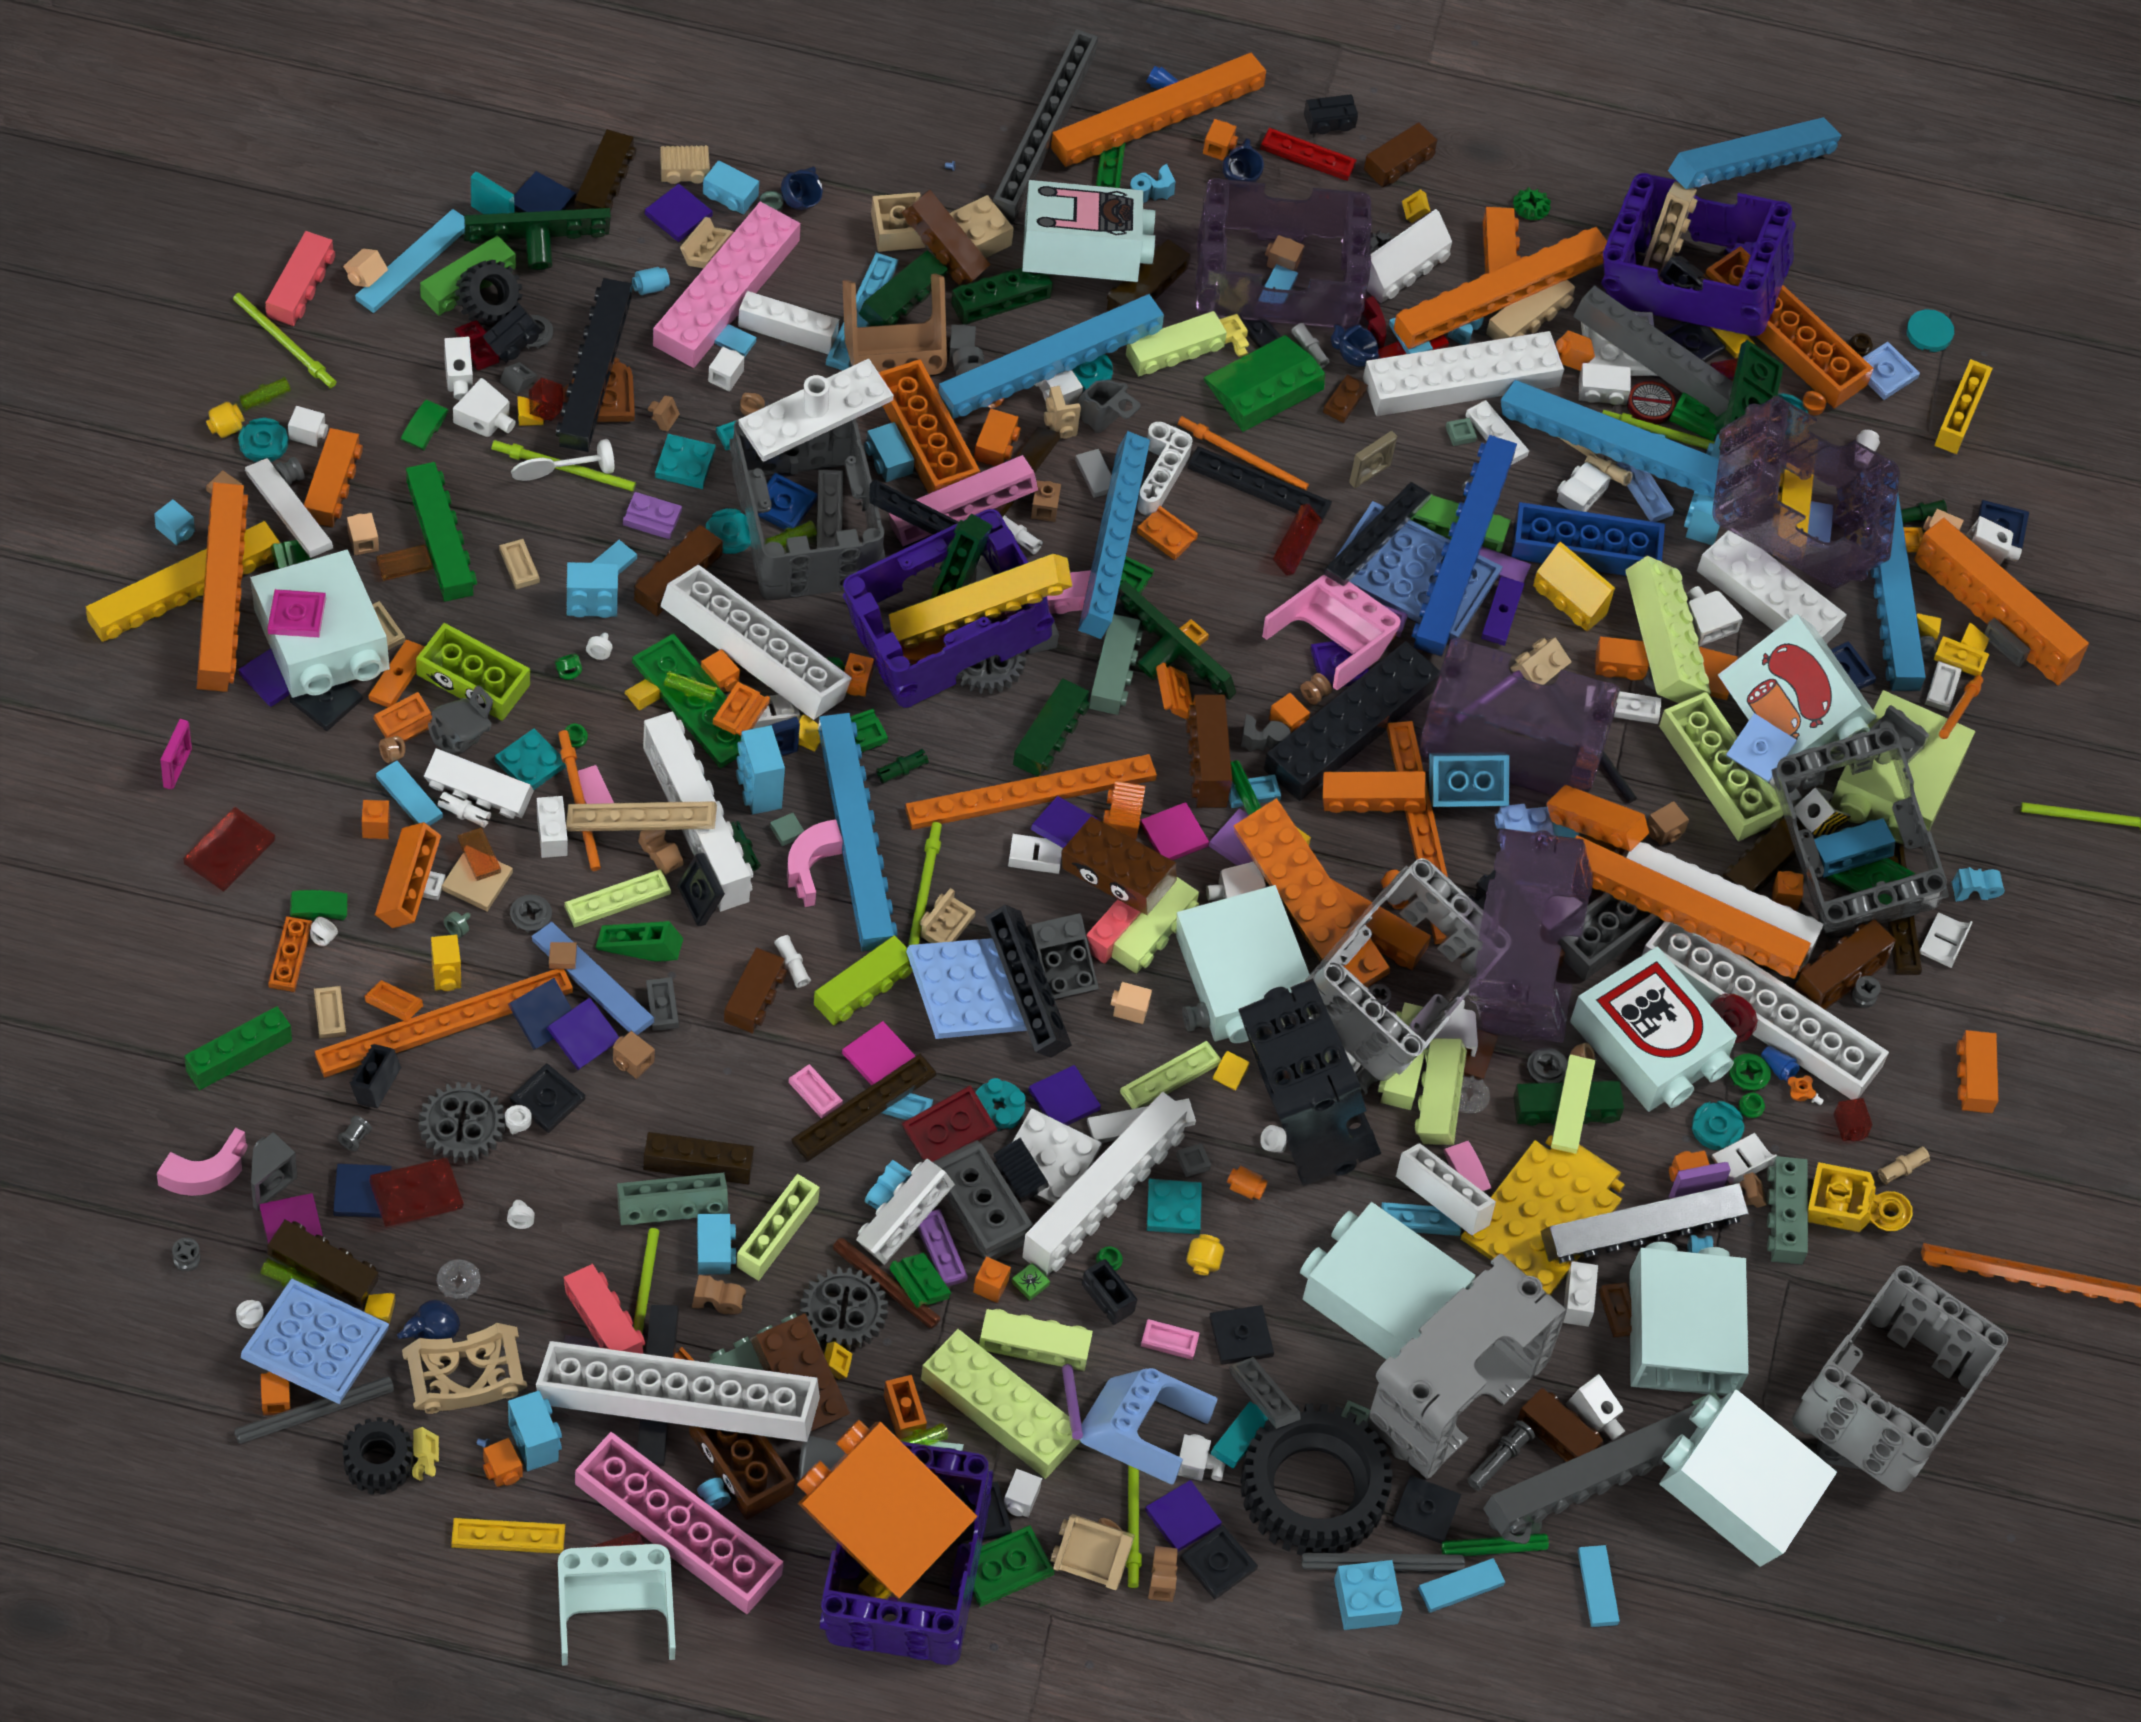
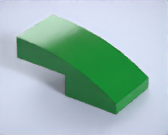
M426 399L409 422L401 436V440L424 451L434 431L438 432L449 410Z
M324 890L292 891L290 916L313 921L318 916L344 921L347 917L348 894Z

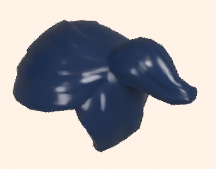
M1246 138L1240 146L1234 148L1230 155L1224 158L1222 171L1225 177L1234 185L1248 187L1255 184L1262 175L1264 161L1262 156L1250 145V139Z
M814 166L798 170L794 173L790 172L783 178L781 182L782 197L792 209L804 211L814 207L821 200L823 188Z
M1360 324L1352 326L1344 331L1342 326L1334 325L1335 331L1331 336V345L1334 349L1340 350L1341 356L1348 364L1355 367H1365L1366 361L1378 359V343L1369 330L1362 328Z
M430 1300L419 1307V1310L406 1322L397 1336L399 1339L413 1337L415 1339L452 1338L453 1340L459 1331L460 1319L456 1311L446 1302Z

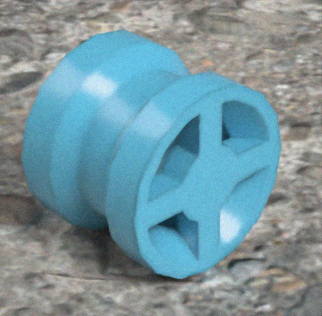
M1690 1235L1687 1252L1698 1253L1704 1248L1713 1247L1712 1236L1698 1238L1696 1235Z
M721 1478L707 1480L697 1488L699 1496L704 1498V1502L715 1510L726 1506L731 1500L729 1493L723 1489L724 1482Z

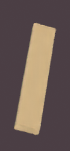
M714 801L568 804L566 829L568 831L715 829L717 804Z

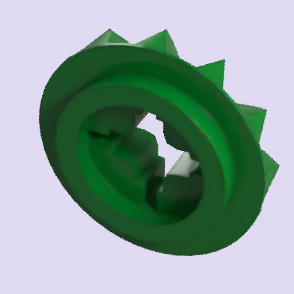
M1528 187L1525 191L1519 190L1513 201L1516 213L1528 220H1539L1546 217L1551 208V200L1547 198L1546 193H1540L1538 188L1531 190ZM1529 199L1533 200V202L1536 203L1535 209L1534 206H1532V204L1529 203Z
M1754 1054L1737 1056L1733 1060L1734 1064L1729 1074V1077L1734 1081V1086H1740L1743 1092L1745 1090L1756 1092L1758 1089H1764L1771 1077L1770 1067L1767 1062ZM1747 1067L1751 1073H1755L1752 1080L1748 1075H1744Z

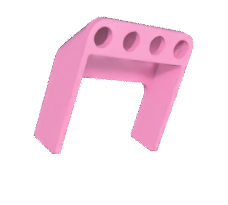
M1322 575L1265 617L1262 637L1267 640L1289 623L1296 620H1302L1311 624L1353 654L1335 669L1333 688L1338 690L1379 660L1400 628L1401 621L1394 612L1351 582L1342 586L1329 577Z

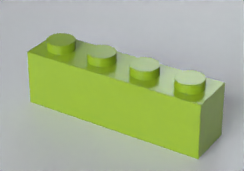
M894 935L817 989L814 993V1006L833 1026L840 1021L848 1020L859 1007H866L876 995L881 992H887L900 978H907L913 972L906 952L907 947Z

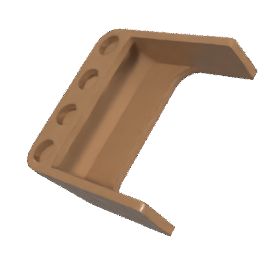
M931 274L932 314L926 322L857 327L856 284L849 280H843L844 336L851 365L854 366L870 359L876 370L881 372L921 359L929 375L943 372L947 365L944 277L938 274Z

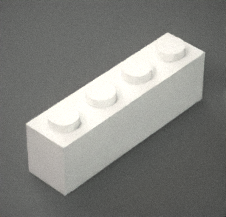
M747 291L739 308L738 327L829 354L838 335L839 319Z
M437 748L424 775L431 788L441 792L444 789L453 792L452 795L461 800L473 799L476 801V805L490 810L491 807L499 809L501 815L510 819H514V816L523 817L534 792L530 784Z
M1420 1143L1401 1153L1396 1174L1398 1179L1469 1234L1474 1235L1490 1226L1496 1201Z

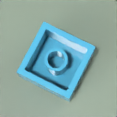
M567 562V616L617 617L618 563Z
M540 1390L508 1401V1425L527 1471L557 1462L559 1450L562 1449L559 1439L562 1438L560 1427L557 1422H552L550 1417L552 1414L551 1405L547 1398H542Z
M1392 1560L1338 1566L1334 1582L1344 1630L1398 1624L1402 1614V1606Z

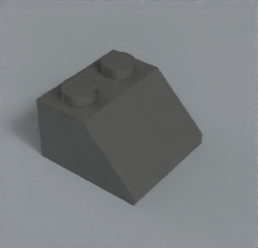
M274 1132L268 1137L259 1139L253 1148L251 1188L253 1208L257 1211L260 1209L259 1204L269 1202L297 1179L296 1154Z

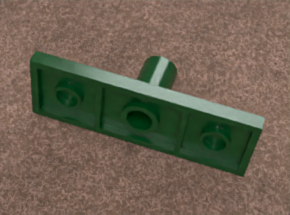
M610 208L464 215V241L479 244L483 243L484 240H491L497 235L504 242L509 239L526 238L528 267L533 270H545L552 267L550 237L567 236L569 239H576L582 235H591L594 238L603 237L605 234H609L611 212Z
M1746 340L1740 347L1728 408L1715 418L1714 425L1717 432L1721 435L1719 450L1754 474H1758L1762 471L1784 365Z
M1124 581L1119 586L1120 600L1124 604L1123 609L1132 618L1134 616L1139 618L1141 626L1147 632H1154L1161 638L1137 662L1139 668L1150 679L1155 680L1158 677L1156 671L1158 665L1164 662L1166 667H1168L1181 656L1194 668L1193 672L1201 680L1207 679L1212 684L1211 688L1216 694L1225 695L1229 700L1236 694L1230 673L1127 581Z

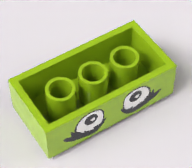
M446 623L442 624L416 658V673L419 677L460 699L468 698L470 700L474 688L481 686L493 700L489 714L501 721L505 719L530 686V668ZM478 694L477 701L482 708H485L486 701L482 695Z

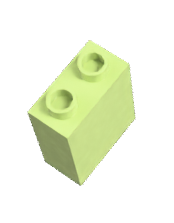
M1883 690L1873 710L1877 718L1867 725L1869 729L1884 716L1886 709L1892 705L1896 709L1901 710L1914 723L1922 726L1929 734L1924 749L1908 765L1914 780L1916 799L1927 831H1930L1964 760L1975 731L1957 723L1948 738L1942 739L1939 737V732L1947 718ZM1874 760L1871 770L1852 775L1849 765H1846L1830 805L1838 811L1848 813L1851 816L1848 821L1853 823H1863L1884 818L1895 841L1904 844L1892 810L1895 802L1905 799L1893 760L1884 765L1878 764Z

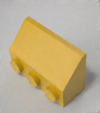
M1562 542L1556 545L1538 569L1533 586L1541 595L1546 596L1554 603L1557 609L1566 613L1576 625L1581 626L1586 631L1590 630L1607 616L1615 590L1614 586Z

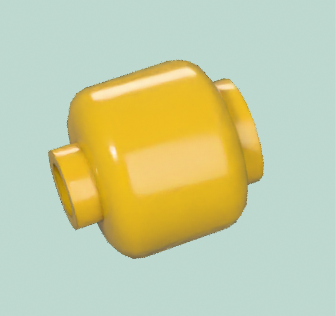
M224 402L209 410L208 415L210 419L206 423L212 434L217 433L221 438H226L242 429V422L245 419L237 404L232 405L230 402Z
M1200 1234L1199 1238H1194L1191 1241L1186 1261L1188 1265L1194 1268V1273L1208 1276L1209 1272H1215L1220 1269L1224 1247L1220 1244V1239Z

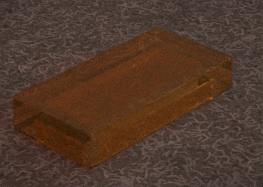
M425 544L376 556V562L383 581L432 569Z
M482 827L457 835L458 842L476 881L501 873V867Z

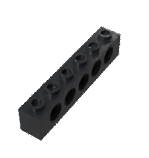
M1003 905L985 916V920L1036 1053L1052 1058L1072 1046L1022 912L1008 905Z

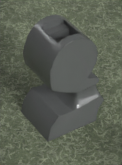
M1246 714L1241 747L1248 749L1250 752L1255 749L1264 751L1266 747L1271 750L1290 735V729L1282 722L1271 721L1263 731H1257L1255 728L1256 720Z

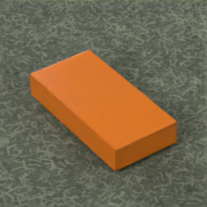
M383 980L377 983L365 995L366 1003L406 1022L423 1007L422 999Z

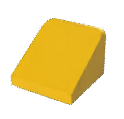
M517 396L519 426L544 425L542 403Z
M1918 613L1916 616L1919 636H1931L1936 641L1940 632L1941 618Z
M1969 623L1961 643L1984 652L1989 638L1975 625Z
M646 679L625 691L626 696L639 711L660 699V689Z
M803 714L799 720L798 745L815 752L820 744L818 724L809 716Z
M1226 1051L1213 1076V1080L1236 1091L1248 1071L1249 1062Z
M395 1294L369 1295L364 1312L390 1325L395 1306Z

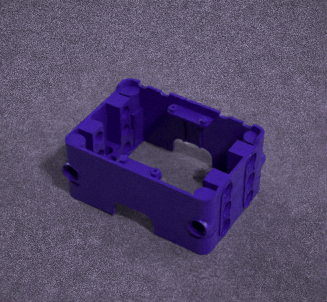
M1648 173L1636 175L1624 198L1623 205L1603 251L1605 275L1602 285L1606 289V294L1629 310L1652 312L1656 316L1749 336L1762 334L1773 313L1789 267L1794 260L1793 233L1796 224L1792 220L1791 205L1785 201H1776L1738 193V202L1733 205L1705 200L1695 195L1694 199L1698 200L1694 212H1689L1687 219L1691 220L1688 230L1693 241L1724 246L1729 249L1735 248L1737 243L1745 244V242H1751L1752 246L1751 256L1739 286L1704 279L1703 289L1694 291L1693 288L1689 290L1675 287L1674 284H1664L1658 278V269L1636 265L1635 251L1646 253L1651 241V231L1656 227L1666 196L1675 181L1678 182L1674 179Z
M987 509L975 515L993 525L982 555L994 575L1028 563L1012 531L1008 528L997 510ZM957 524L851 574L844 580L843 587L845 592L843 598L848 605L851 622L858 637L871 658L874 659V664L896 703L904 708L912 707L914 704L956 685L958 673L988 657L999 655L1000 661L1003 662L1047 641L1052 636L1054 618L1049 612L1048 598L1046 596L1042 598L1041 602L1021 605L1022 608L1016 610V614L1008 617L1003 622L998 621L992 624L987 617H981L968 625L946 634L944 637L946 647L941 652L929 655L910 666L909 660L903 656L902 647L894 633L885 634L877 603L902 592L903 582L914 574L916 576L918 572L930 566L935 567L936 563L943 562L949 553L947 548L952 539L955 538L956 533H954Z
M901 1441L960 1500L964 1487V1495H967L969 1501L976 1506L974 1513L978 1517L974 1520L973 1540L969 1544L963 1543L958 1546L950 1584V1593L955 1597H959L957 1609L950 1610L900 1602L895 1597L882 1599L839 1592L841 1578L848 1580L857 1579L860 1575L861 1565L837 1542L836 1550H832L821 1602L820 1629L825 1630L827 1640L837 1646L952 1665L959 1660L962 1652L963 1638L991 1502L990 1491L993 1470H989L987 1459L978 1453ZM888 1614L897 1616L892 1622H887L883 1619Z

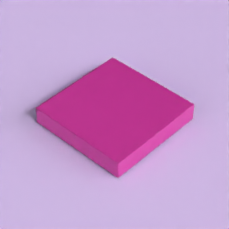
M275 589L267 628L268 634L319 638L326 603V593Z
M179 719L160 760L163 787L171 790L174 789L192 751L189 722L183 719Z
M1186 802L1140 821V825L1155 851L1172 861L1209 846V840Z
M884 1021L842 1049V1054L871 1085L915 1057L911 1050Z

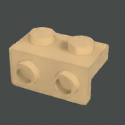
M705 217L680 247L688 266L705 268L734 232L715 228L711 219Z
M1060 386L1050 387L1049 397L1046 398L1047 412H1044L1045 425L1050 426V430L1059 432L1060 438L1067 439L1076 436L1081 412L1080 404L1066 405Z
M1556 637L1548 640L1542 638L1532 645L1534 649L1529 653L1526 651L1515 659L1516 663L1510 667L1512 672L1520 670L1533 691L1539 689L1571 663L1570 658Z
M950 888L945 895L941 894L938 897L932 912H927L920 922L922 926L921 937L930 943L956 941L975 917L976 911L955 899V891Z

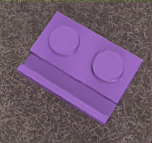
M635 492L627 509L626 516L623 518V525L670 539L672 531H674L681 515L682 506Z

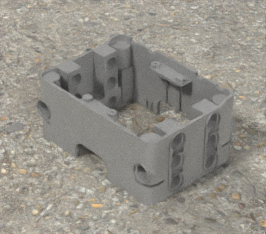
M1420 858L1409 867L1406 865L1391 883L1379 893L1376 899L1354 922L1306 980L1313 978L1344 1049L1375 1078L1386 1081L1396 1073L1400 1075L1423 1052L1449 1021V1016L1472 989L1480 984L1510 948L1511 938L1501 926L1429 860ZM1386 900L1394 905L1408 900L1409 902L1399 914L1413 927L1425 917L1447 936L1437 949L1451 962L1465 953L1466 955L1461 960V968L1465 973L1472 975L1450 1002L1442 995L1435 994L1411 1021L1409 1026L1393 1011L1390 1012L1384 1005L1378 1003L1376 998L1368 992L1369 989L1344 967L1371 937L1372 932L1365 924L1372 919L1371 915ZM1366 1010L1371 1013V1016L1366 1013ZM1313 1014L1310 1018L1316 1019L1320 1014Z
M1499 1254L1491 1261L1493 1267L1489 1271L1484 1270L1472 1282L1473 1286L1469 1290L1463 1287L1419 1329L1421 1335L1417 1339L1412 1338L1400 1349L1399 1352L1401 1354L1397 1358L1390 1356L1376 1373L1379 1384L1367 1421L1369 1428L1372 1431L1375 1430L1379 1437L1391 1447V1452L1396 1458L1409 1461V1464L1426 1479L1432 1477L1440 1466L1468 1440V1437L1457 1428L1456 1421L1458 1416L1477 1397L1485 1394L1491 1395L1504 1406L1524 1385L1544 1369L1550 1360L1567 1310L1549 1294L1546 1295L1547 1292L1542 1289V1284L1538 1278L1527 1276L1503 1254Z
M1905 1265L1899 1266L1873 1299L1851 1333L1845 1337L1822 1368L1817 1378L1808 1387L1801 1398L1802 1402L1792 1417V1422L1798 1430L1804 1434H1812L1891 1490L1902 1492L1907 1489L1914 1477L1918 1475L1931 1453L1968 1403L1983 1379L1991 1372L2008 1343V1336L2002 1329L1913 1268ZM1868 1320L1880 1328L1893 1323L1894 1325L1887 1337L1903 1348L1906 1347L1912 1337L1939 1355L1931 1366L1948 1379L1959 1368L1962 1371L1958 1376V1380L1963 1387L1970 1389L1965 1398L1961 1397L1951 1412L1944 1407H1937L1924 1425L1901 1408H1897L1890 1402L1882 1400L1881 1396L1872 1391L1869 1386L1850 1374L1863 1356L1862 1351L1854 1346L1853 1342Z

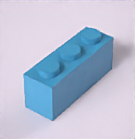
M1884 818L1875 821L1870 820L1862 825L1852 828L1847 827L1839 832L1821 835L1814 839L1824 868L1823 878L1894 856L1896 842Z

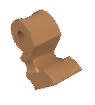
M642 830L638 842L643 851L649 853L650 859L654 860L658 870L661 869L663 874L667 875L669 872L684 865L683 858L676 844L665 841V830Z
M699 1275L692 1308H704L706 1302H712L719 1313L726 1315L739 1314L742 1312L743 1307L741 1304L746 1295V1290L737 1284H725L723 1280L716 1281L711 1276Z
M1155 1546L1151 1570L1153 1574L1148 1599L1173 1602L1177 1580V1548Z

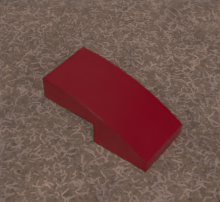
M1374 296L1365 299L1362 314L1369 323L1368 330L1377 340L1378 349L1384 347L1386 339V322L1378 302Z
M477 320L455 328L457 337H469L471 362L477 371L499 363V356L484 339L483 335L486 332Z

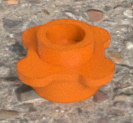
M1808 1075L1803 1078L1790 1077L1788 1085L1791 1086V1098L1797 1101L1813 1099L1816 1095V1091L1812 1088L1813 1079Z

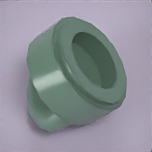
M767 191L761 195L760 202L781 212L784 199L781 193Z
M454 911L449 913L444 918V925L451 935H457L458 938L463 937L469 931L466 921L471 917V914L466 912L461 916Z

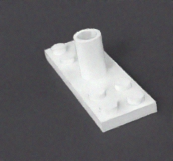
M867 359L828 378L820 375L810 376L806 379L803 390L739 419V426L764 462L893 401V394L870 359Z

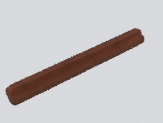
M839 1238L834 1243L833 1250L857 1270H862V1274L866 1277L871 1275L873 1283L879 1282V1288L928 1328H934L939 1323V1315L925 1304L916 1308L896 1280L844 1238Z

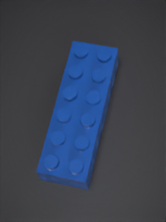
M1519 502L1514 521L1511 557L1522 561L1544 563L1556 545L1562 542L1595 571L1627 576L1625 570L1646 556L1662 562L1665 524Z

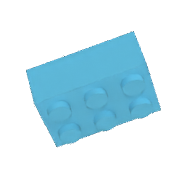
M772 725L742 731L741 742H738L740 756H737L739 769L736 770L738 784H743L744 786L742 794L745 806H750L752 815L782 809L785 766Z
M1429 753V796L1431 805L1433 807L1509 806V755L1506 753Z

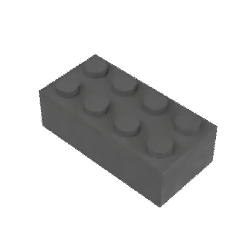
M1605 893L1554 930L1553 938L1566 953L1564 961L1585 981L1658 927L1661 918L1648 911H1642L1624 900H1618L1609 893Z

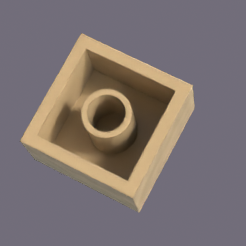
M920 192L872 197L871 216L878 252L926 247L921 237L901 214L904 209L920 196Z
M988 195L950 213L985 258L1012 246L1014 228Z

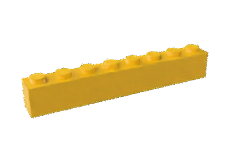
M265 521L247 529L244 534L243 574H249L266 563L274 562L271 545L280 543ZM207 549L87 605V621L100 640L104 642L108 639H114L131 628H137L154 617H160L177 606L185 605L191 599L203 596Z
M1051 554L889 614L891 632L894 633L899 644L903 645L904 648H915L919 646L920 642L937 640L939 635L951 633L981 617H987L988 619L1001 616L1002 612L1021 609V605L1041 602L1042 598L1046 596L1060 595L1063 593V590L1072 587L1068 558Z

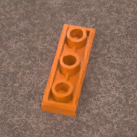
M406 639L389 664L390 669L384 671L368 695L369 700L385 707L394 705L416 674V658L425 646Z
M286 916L268 983L269 988L295 992L310 937L312 921Z

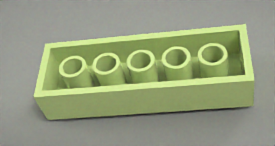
M1646 556L1625 571L1656 692L1658 695L1676 703H1682L1705 692L1710 695L1709 678L1705 672L1704 659L1699 650L1698 636L1693 627V617L1689 611L1688 598L1681 581L1682 575L1678 569L1650 556Z
M1707 692L1664 710L1659 727L1738 841L1770 828L1777 819L1782 820L1783 811L1777 793L1771 784L1726 756L1738 737Z
M959 1329L923 1364L921 1375L923 1382L1045 1479L1080 1443V1440L1072 1438L1068 1415Z

